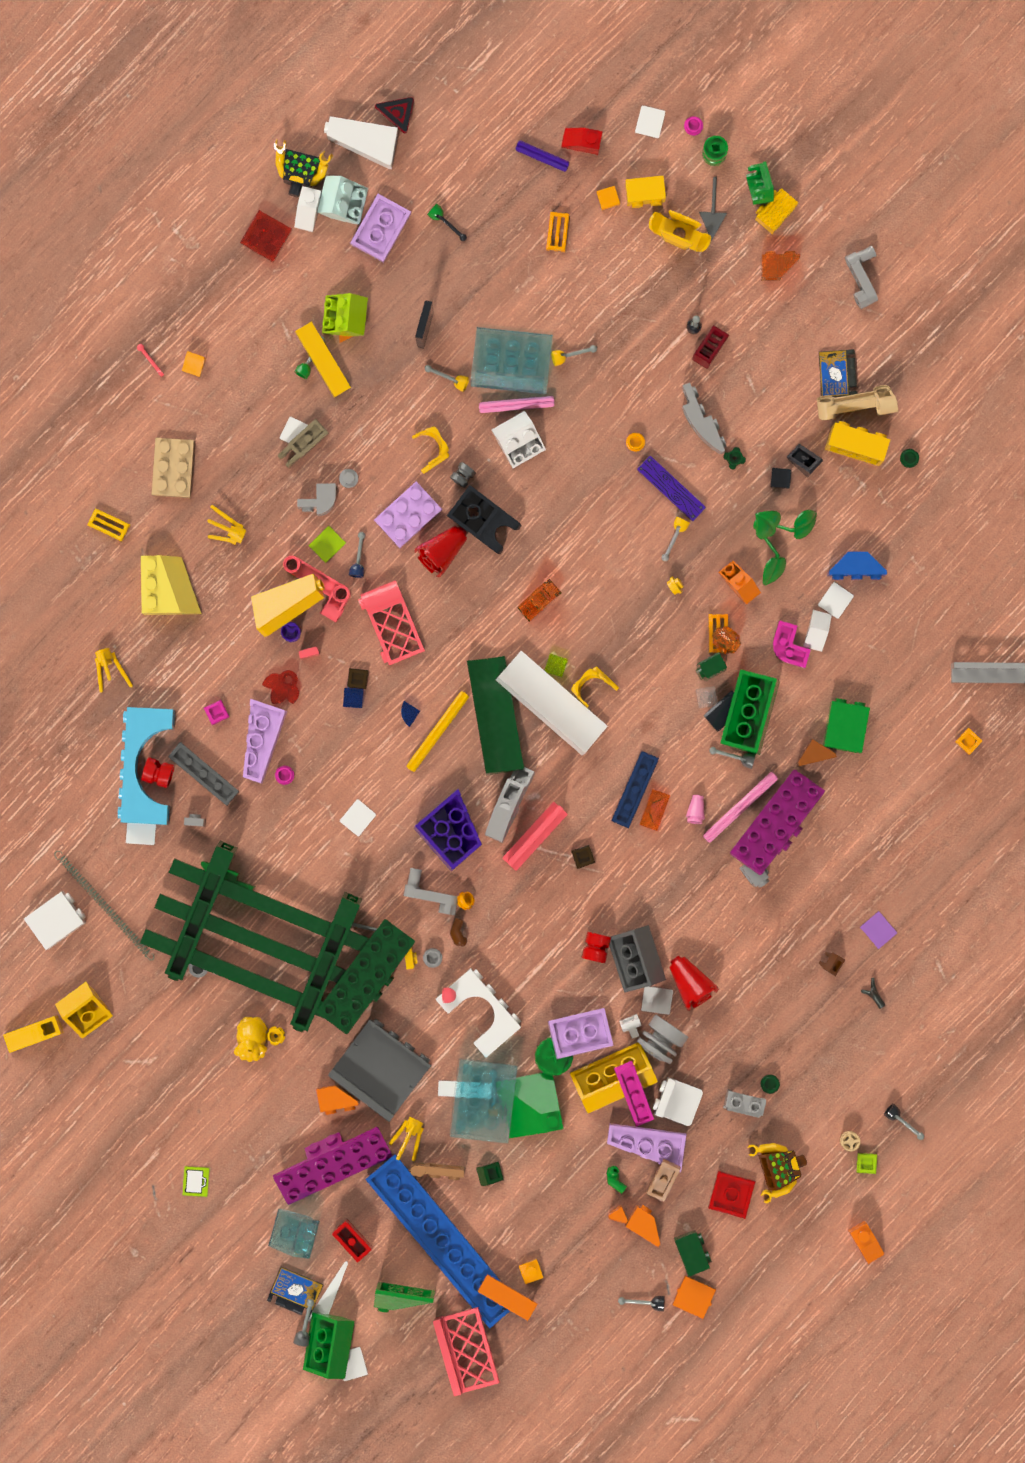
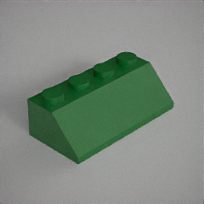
M740 669L720 744L757 755L761 754L780 684L777 678Z

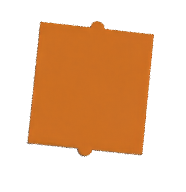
M685 1276L680 1288H677L678 1293L672 1305L704 1319L708 1307L712 1305L711 1300L716 1289Z

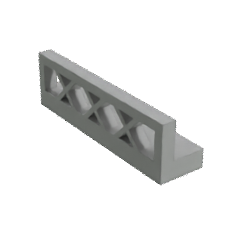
M954 662L951 664V683H1025V663Z

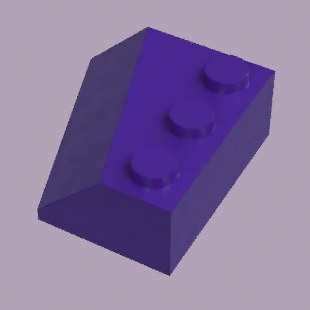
M459 789L414 827V830L451 872L482 845Z

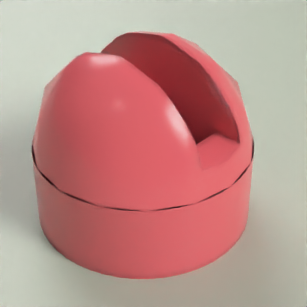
M442 989L443 1003H451L456 999V992L453 989Z

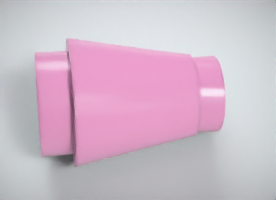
M692 795L686 814L688 823L702 824L705 819L703 796Z

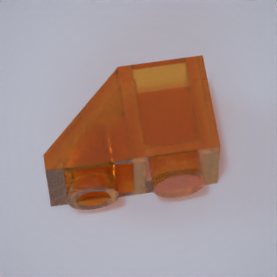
M768 251L762 254L760 258L761 281H780L799 261L800 254H795V251H785L784 254Z
M548 579L531 593L517 609L530 622L558 598L562 592Z

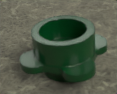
M734 447L732 451L726 452L723 455L724 460H727L729 468L732 470L736 469V466L746 462V458L742 456L739 447Z

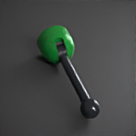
M436 204L427 215L433 220H442L459 236L461 241H466V234L459 232L443 217V209L440 205Z

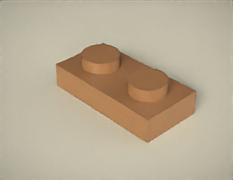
M663 1159L647 1190V1194L664 1202L681 1167Z

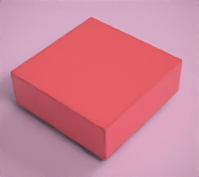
M316 646L299 651L301 660L320 655L319 649Z

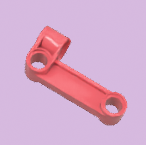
M295 556L286 557L283 567L290 574L299 579L314 574L323 581L325 587L323 593L329 596L320 614L336 623L351 597L350 590ZM292 559L296 560L298 564L294 570L288 568V562ZM345 589L347 596L344 599H339L337 597L338 590Z

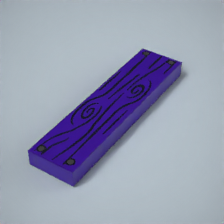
M651 456L637 469L640 474L692 522L706 508Z

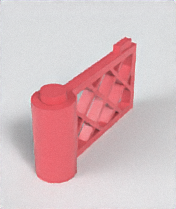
M396 580L360 594L361 599H358L362 610L366 609L383 649V652H380L384 663L388 662L389 665H392L425 651ZM399 603L402 604L404 609L401 618L391 614L393 606ZM390 607L389 612L383 611L384 609ZM377 612L387 614L384 624L375 622L373 614ZM404 614H406L408 621L403 619ZM389 615L400 619L396 630L385 626ZM401 621L410 624L411 630L408 635L398 631ZM377 625L382 627L381 631H379ZM384 628L395 632L391 642L382 639L381 634ZM412 631L414 633L415 638L410 636ZM396 633L407 637L403 648L392 644ZM409 638L417 641L420 649L413 652L405 649ZM385 643L389 644L388 650L385 646ZM391 645L402 650L400 656L394 660H391L389 655ZM404 651L408 652V654L402 656Z

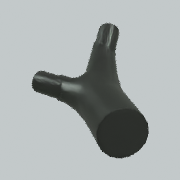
M871 978V989L869 991L862 989L861 993L870 996L878 1008L881 1009L886 1004L876 989L875 978Z

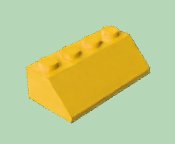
M637 1042L570 1073L588 1114L624 1098L614 1070L615 1067L632 1061L643 1089L658 1082L640 1043Z

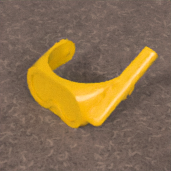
M435 426L412 436L413 439L422 435L430 436L436 440L439 446L438 457L428 463L429 465L421 470L423 474L449 457V448Z
M598 667L588 669L571 688V691L587 708L589 705L581 698V688L586 681L598 678L610 685L614 690L617 691L619 689Z

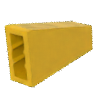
M314 574L252 596L256 629L264 637H267L324 598L323 590H325L323 581Z

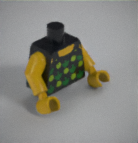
M278 139L275 141L274 148L277 150L276 167L284 183L290 185L288 195L299 197L302 186L311 188L325 178L329 166L328 162L333 158L332 153L326 159L324 157L325 151L319 157L289 149L284 151L287 144L284 140L283 147L278 146Z

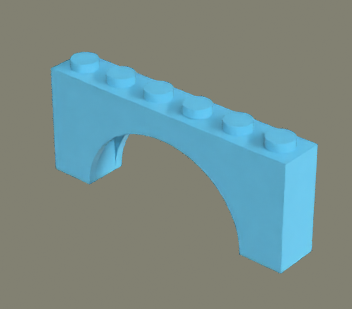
M127 707V711L123 713V723H126V730L122 731V742H125V750H121V761H124V768L120 769V780H123V786L119 788V799H122L121 807H118V819H121L120 822L169 825L170 806L157 803L143 790L138 777V760L144 745L151 737L161 731L174 729L175 710Z

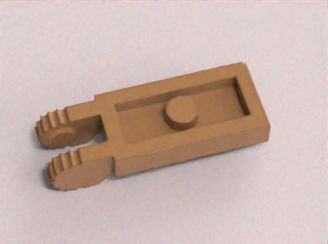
M413 1163L410 1168L411 1175L417 1177L429 1174L431 1178L448 1176L450 1180H460V1178H464L465 1173L464 1166L436 1163Z

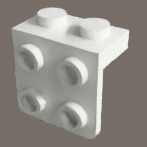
M667 1077L666 1081L663 1080L659 1090L662 1092L660 1099L656 1098L653 1105L654 1114L690 1126L703 1092L701 1089Z

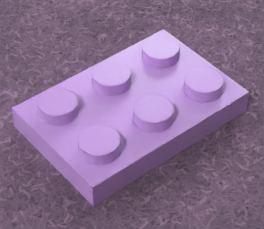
M377 194L350 245L384 263L409 219L411 211Z
M415 482L377 516L374 521L401 548L439 514L442 509Z
M604 1008L548 1021L557 1059L614 1046Z

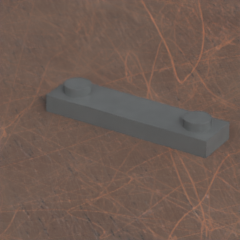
M180 742L168 756L226 806L240 792L183 743Z

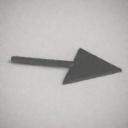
M713 177L711 212H699L708 234L711 235V241L727 213L715 212L717 177Z

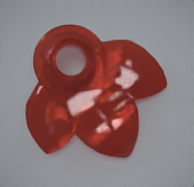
M291 670L283 671L281 674L272 673L262 683L264 687L272 689L270 696L272 704H279L286 699L294 704L299 697V690L296 686L298 677ZM287 676L292 678L291 683L285 682Z

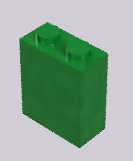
M839 698L831 701L823 746L861 754L870 707H865L866 703L854 702V705L847 704V700Z

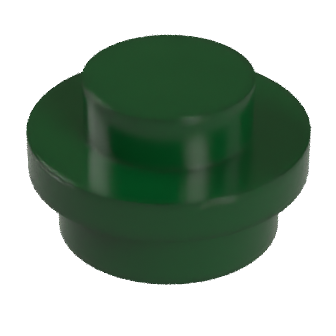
M906 449L900 455V462L906 468H913L919 462V454L913 449Z
M768 1074L761 1079L760 1086L765 1093L773 1094L778 1091L780 1082L776 1076Z

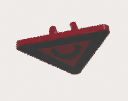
M408 97L376 103L375 109L405 134L408 131L414 99Z

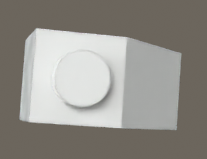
M302 186L297 206L295 228L313 232L322 194L320 190Z

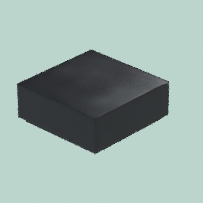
M772 468L770 487L790 489L791 469Z

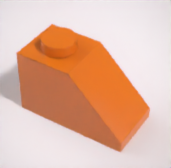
M636 1205L625 1227L659 1247L660 1240L654 1215L651 1214L652 1210L645 1205L641 1207Z
M865 1221L848 1230L868 1264L884 1255L881 1246Z

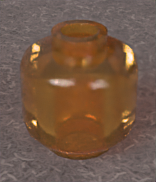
M729 626L717 628L712 635L714 638L713 646L723 654H734L741 645L740 635Z

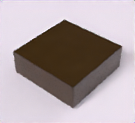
M349 668L347 687L366 690L369 671Z
M589 845L571 851L577 869L595 863Z

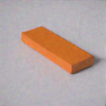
M488 1274L478 1289V1292L527 1321L538 1305L535 1301Z

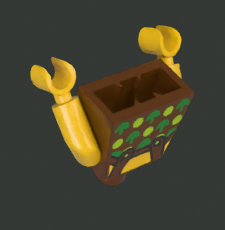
M776 1143L761 1144L760 1147L754 1144L749 1145L747 1148L754 1147L756 1149L755 1154H748L749 1156L761 1153L758 1157L768 1190H763L760 1196L764 1194L770 1196L763 1202L769 1203L772 1197L777 1198L790 1193L797 1184V1179L802 1176L800 1168L807 1165L805 1156L800 1155L796 1157L794 1150L788 1151L786 1146Z

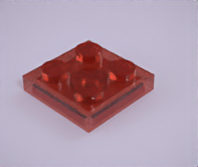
M259 210L240 244L274 263L291 234L292 228Z

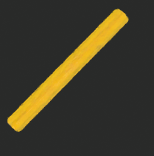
M461 691L411 758L406 766L412 772L416 771L469 699L465 692Z

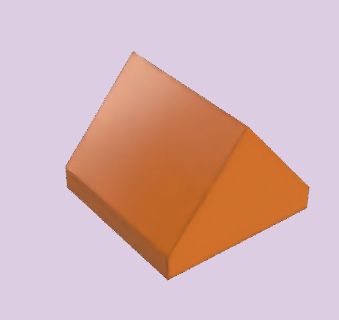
M621 1205L608 1213L610 1220L624 1224L628 1222Z

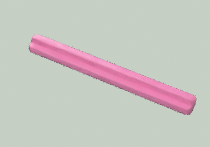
M770 772L703 835L704 839L709 843L712 842L778 780L777 776Z

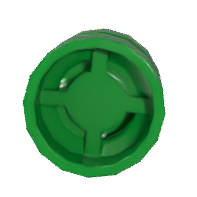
M714 135L709 137L703 146V160L710 166L721 165L728 153L727 141L721 136Z

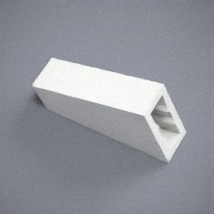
M330 116L329 122L325 123L324 133L327 134L328 140L383 167L392 169L398 128Z

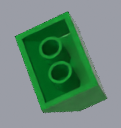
M312 1312L309 1329L310 1341L306 1347L303 1370L327 1379H345L355 1321L341 1316Z

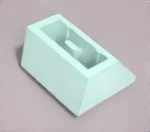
M326 176L317 213L331 219L360 225L368 188L342 176Z

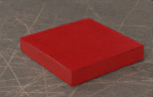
M718 1171L708 1209L746 1219L756 1181Z

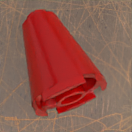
M453 526L417 546L414 552L418 551L420 555L417 558L430 573L435 571L438 573L436 577H441L466 542L467 533L461 526Z
M677 956L670 962L672 964L669 967L685 1008L688 1011L691 1010V1006L695 1009L712 997L710 995L712 991L718 992V986L685 956L682 958Z

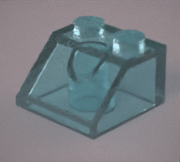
M278 1208L268 1246L292 1257L310 1259L320 1221L306 1215Z

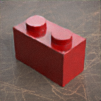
M348 1219L332 1232L334 1238L357 1263L373 1249V1246Z

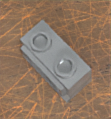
M746 865L739 868L753 887L758 886L761 888L769 882V872L767 869L762 875H758Z
M727 1089L723 1108L728 1111L759 1118L763 1116L766 1099L732 1092Z

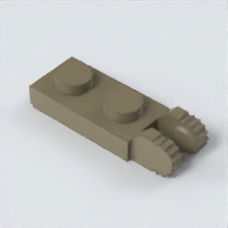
M315 419L288 443V446L278 454V457L282 459L293 450L296 455L287 461L286 466L289 468L299 458H303L329 433Z

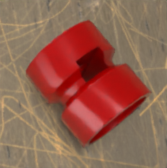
M148 757L141 781L151 784L156 782L157 786L168 789L175 765L166 762L160 764L159 760Z
M587 932L585 939L587 946L583 948L581 958L606 964L608 955L606 949L610 947L612 937Z

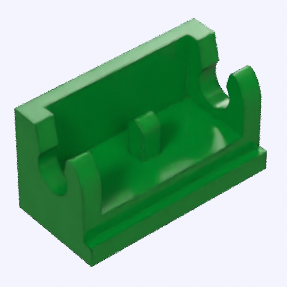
M767 162L749 166L748 171L756 170L755 173L746 175L753 205L774 202V189Z

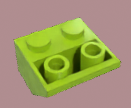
M352 293L327 295L324 303L322 333L351 337L364 336L368 298Z

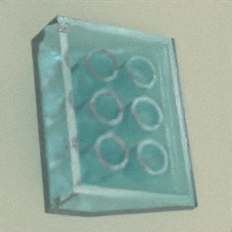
M477 327L471 371V387L547 394L553 335Z
M458 1058L449 1131L450 1137L508 1143L518 1066Z

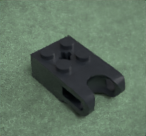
M471 485L468 486L447 514L450 519L497 554L503 552V546L495 539L496 529L500 526H508L513 530H519L522 527L520 522ZM470 507H477L479 515L470 517L468 509Z

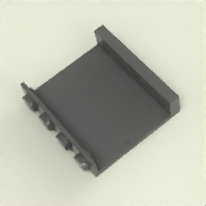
M375 1018L374 1021L370 1019L328 1076L390 1122L432 1065L429 1063L430 1059L422 1053L419 1056L414 1052L415 1047L408 1042L402 1043L398 1040L400 1037L392 1030L390 1032L386 1031L383 1028L384 1024Z

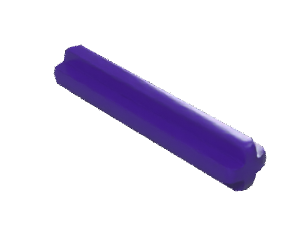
M521 140L516 145V151L566 172L569 167V161Z

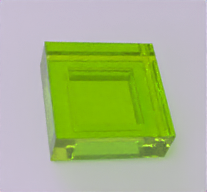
M550 653L544 671L562 678L568 659Z

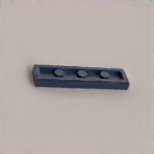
M641 751L613 815L612 822L629 829L658 763V757Z

